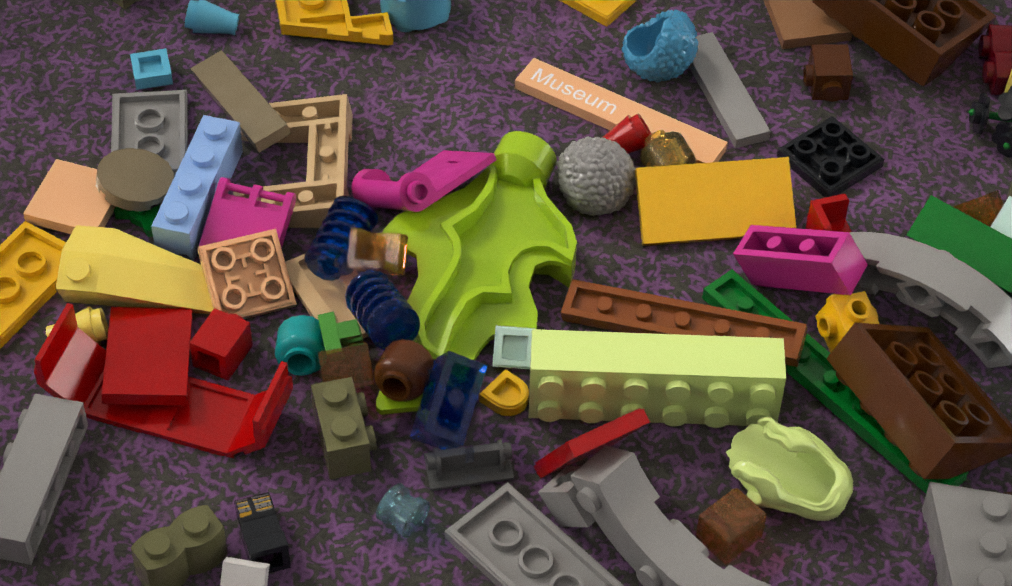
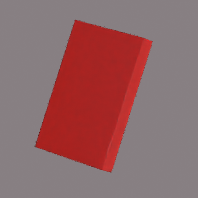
M111 307L102 385V404L187 406L190 364L189 342L191 341L193 320L192 309Z
M638 408L564 443L535 462L534 469L540 479L597 453L605 445H614L647 425L650 421L644 408Z

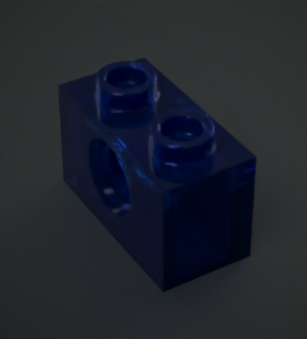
M447 351L434 359L430 378L424 390L409 438L441 450L463 446L488 365L451 351Z

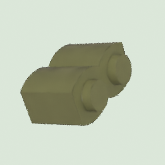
M208 505L197 506L183 512L170 526L147 532L131 547L136 575L144 586H182L190 575L201 574L213 569L228 554L224 526Z

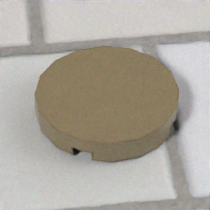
M125 148L109 153L100 161L97 167L96 187L99 193L101 190L105 194V200L110 204L124 210L142 212L151 210V206L158 203L161 206L174 179V172L169 163L158 154L144 149Z

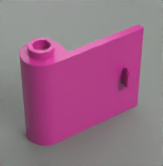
M443 150L412 172L404 174L397 182L391 181L388 174L380 169H363L355 175L352 181V195L358 204L365 207L419 212L497 159L494 153Z

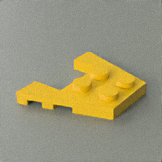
M275 0L282 35L393 45V32L388 12L350 16L347 0Z

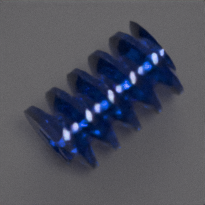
M339 196L334 199L327 215L322 221V225L311 242V247L305 254V263L308 269L317 277L328 281L337 280L341 275L351 274L361 257V252L367 245V240L371 237L373 229L378 223V215L375 210L368 204L353 197Z
M369 269L360 272L351 280L345 294L346 306L376 346L385 350L393 341L401 339L414 340L417 337L420 329L419 316L385 273L380 270Z

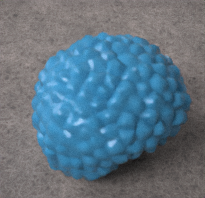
M679 10L661 12V14L656 15V18H651L645 24L641 23L627 31L621 49L624 53L625 63L629 66L630 70L636 72L642 79H647L650 82L655 81L658 83L670 80L671 78H677L688 69L696 57L699 44L698 39H696L697 31L686 13Z

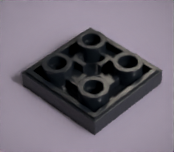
M833 116L778 148L777 152L778 158L789 157L790 168L825 198L839 195L882 168L884 164V158Z

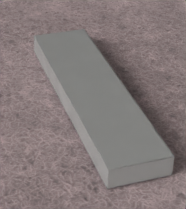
M710 32L696 36L699 43L698 51L689 68L734 148L769 140L771 132L714 33Z

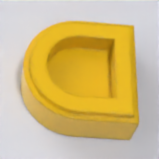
M505 369L479 394V402L497 414L514 416L526 409L529 402V389L523 380Z

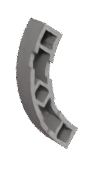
M849 232L868 264L852 293L866 291V294L876 295L879 290L894 293L900 302L930 317L940 315L956 326L958 329L954 334L972 349L987 368L1012 365V299L996 284L945 250H938L927 244L891 234Z
M605 445L570 475L578 491L576 497L579 504L593 516L616 550L636 571V576L643 586H771L743 573L730 564L725 569H722L707 558L710 555L707 547L679 520L671 519L669 521L655 504V501L660 496L641 468L635 453Z

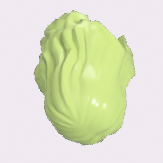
M763 417L758 420V424H750L746 429L738 432L732 439L731 449L726 451L730 459L729 468L731 469V474L740 480L748 490L747 497L759 507L773 508L815 521H829L838 517L843 512L853 493V478L850 469L821 439L801 427L781 425L771 417Z

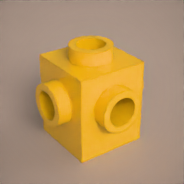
M866 291L852 293L851 295L832 294L826 299V304L815 315L818 331L824 337L830 353L854 323L880 324L877 311L871 305Z

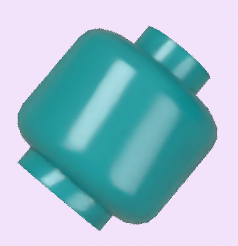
M292 316L284 320L278 328L274 354L279 365L281 361L287 362L288 372L300 376L309 375L319 371L326 363L327 355L319 320L312 316Z

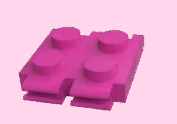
M221 177L214 194L199 246L276 229L282 249L296 203V193L278 194L265 191L263 186L254 184L251 188L230 183L229 178ZM228 191H234L242 194H247L250 196L248 199L244 197L228 194ZM265 198L269 200H274L282 202L283 204L282 206H279L275 204L261 202V199Z

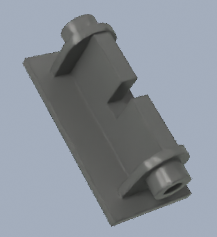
M498 439L496 443L446 450L434 448L433 452L424 453L430 491L514 480L511 459L513 458L511 443H502V440Z

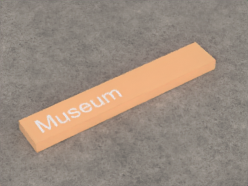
M533 58L515 79V89L608 130L614 128L627 115L632 117L639 113L654 138L647 143L648 148L656 150L667 143L671 137H681L691 154L690 156L694 164L719 162L727 150V141L536 58ZM680 148L683 152V160L679 152L677 154L680 157L677 160L685 164H691L688 153L685 149ZM672 152V156H668L675 159L677 154Z

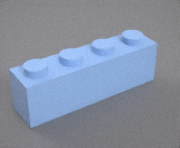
M203 115L151 226L154 245L177 255H187L192 261L195 260L219 179L221 177L231 179L243 153L240 122Z

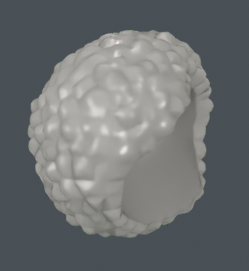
M589 136L579 139L577 142L572 141L564 152L560 154L559 160L556 162L558 167L556 174L558 175L560 192L563 193L567 204L574 211H579L581 214L601 216L619 211L626 205L630 196L634 193V188L636 187V168L633 166L630 155L615 141L604 137L592 138Z

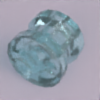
M398 483L391 487L381 499L376 510V518L384 524H393L398 534L404 538H409L424 523L429 513L430 503L422 497L414 498L410 495L408 487Z

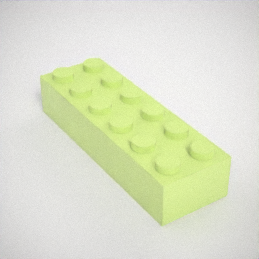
M532 329L528 418H539L546 422L572 419L582 420L586 423H597L600 421H612L638 408H644L650 422L665 423L669 426H681L683 424H706L712 428H720L726 425L749 426L750 424H758V420L763 417H771L778 422L786 382L784 338Z

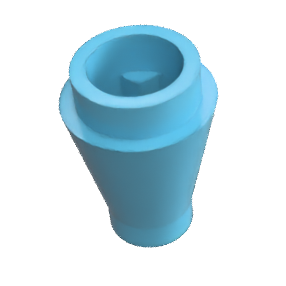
M190 0L185 17V28L193 29V33L235 35L240 14L232 13L206 0Z

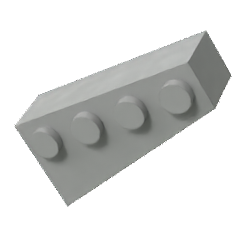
M930 482L922 506L924 522L927 523L928 541L931 555L934 556L938 586H1012V495Z

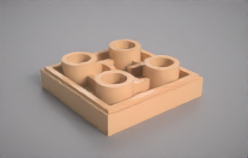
M56 159L23 215L25 221L33 225L71 234L76 225L105 227L116 206L105 200V194L101 190L99 193L96 187L97 169Z
M276 229L198 246L197 251L213 309L216 308L228 314L234 313L243 319H248L292 308L297 305Z

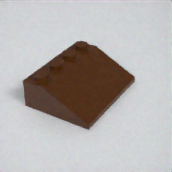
M975 0L812 1L827 16L834 18L851 31L856 38L864 41L877 51L882 58L890 61L906 73L911 80L923 87L940 76L997 17Z
M854 323L827 357L828 362L837 371L836 376L839 381L855 393L860 400L861 408L877 420L885 430L884 435L887 440L896 447H899L908 458L910 468L918 476L924 479H951L1012 453L1011 422L929 327Z

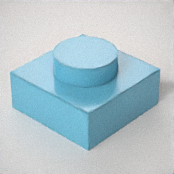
M166 48L130 54L136 90L173 84Z

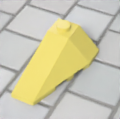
M76 225L62 249L56 290L65 302L117 307L192 309V313L210 314L213 311L201 264L116 228Z

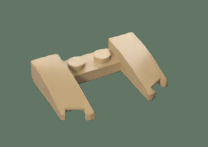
M347 94L269 103L287 123L291 134L276 143H308L306 182L263 186V190L286 195L287 192L296 193V203L288 228L349 226L350 195L347 189L348 144L352 142L353 114ZM241 133L242 141H248L247 138ZM233 191V195L249 199L250 195ZM265 198L261 199V202H266L279 206H282L283 204L282 202L274 200H269Z

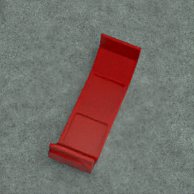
M70 303L66 304L34 359V374L37 384L53 397L83 402L87 418L233 459L237 453L249 454L265 448L293 390L292 376L288 375L287 362L281 361L268 389L256 395L189 377L187 406L102 404L106 350L78 328L74 306Z

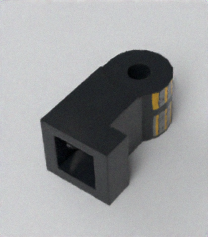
M269 492L235 500L234 505L247 560L259 562L256 558L279 552L273 561L266 562L270 564L269 573L291 568L288 542L284 531L281 530Z

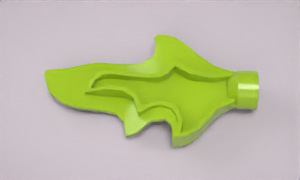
M513 131L505 134L494 152L497 160L490 164L469 185L440 198L422 211H404L399 213L384 228L380 235L379 244L381 249L398 250L416 258L418 278L412 292L388 333L386 347L393 341L401 339L413 340L430 352L435 365L433 375L423 394L415 400L408 402L394 401L379 391L376 398V411L380 415L423 411L449 397L463 382L482 349L491 340L495 339L496 325L537 329L538 311L529 289L534 274L550 275L569 288L576 268L577 240L571 223L552 203L545 192V187L556 167L557 158L550 145L538 136L522 131Z

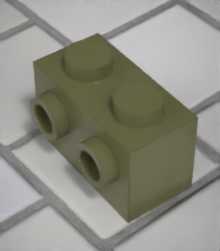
M352 377L311 384L313 415L329 479L371 472L370 451L377 450L373 426H365L363 417L368 416L364 392L356 393Z

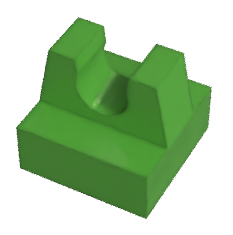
M334 311L318 315L326 355L330 362L346 359L345 346L363 342L357 319L338 323Z

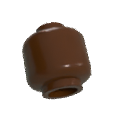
M401 339L393 341L385 348L374 370L375 383L380 391L391 400L404 402L415 400L423 394L435 369L434 359L424 346L413 340Z

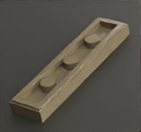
M222 50L190 68L195 79L230 120L240 122L241 133L258 152L265 150L291 134L287 123Z

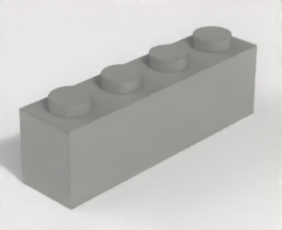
M34 394L29 408L22 410L18 421L17 436L13 443L10 442L6 446L3 468L0 472V559L32 565L88 428L83 402Z

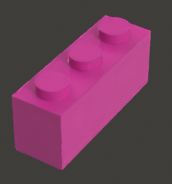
M750 225L733 253L749 281L755 286L842 295L852 294L868 266L849 232Z

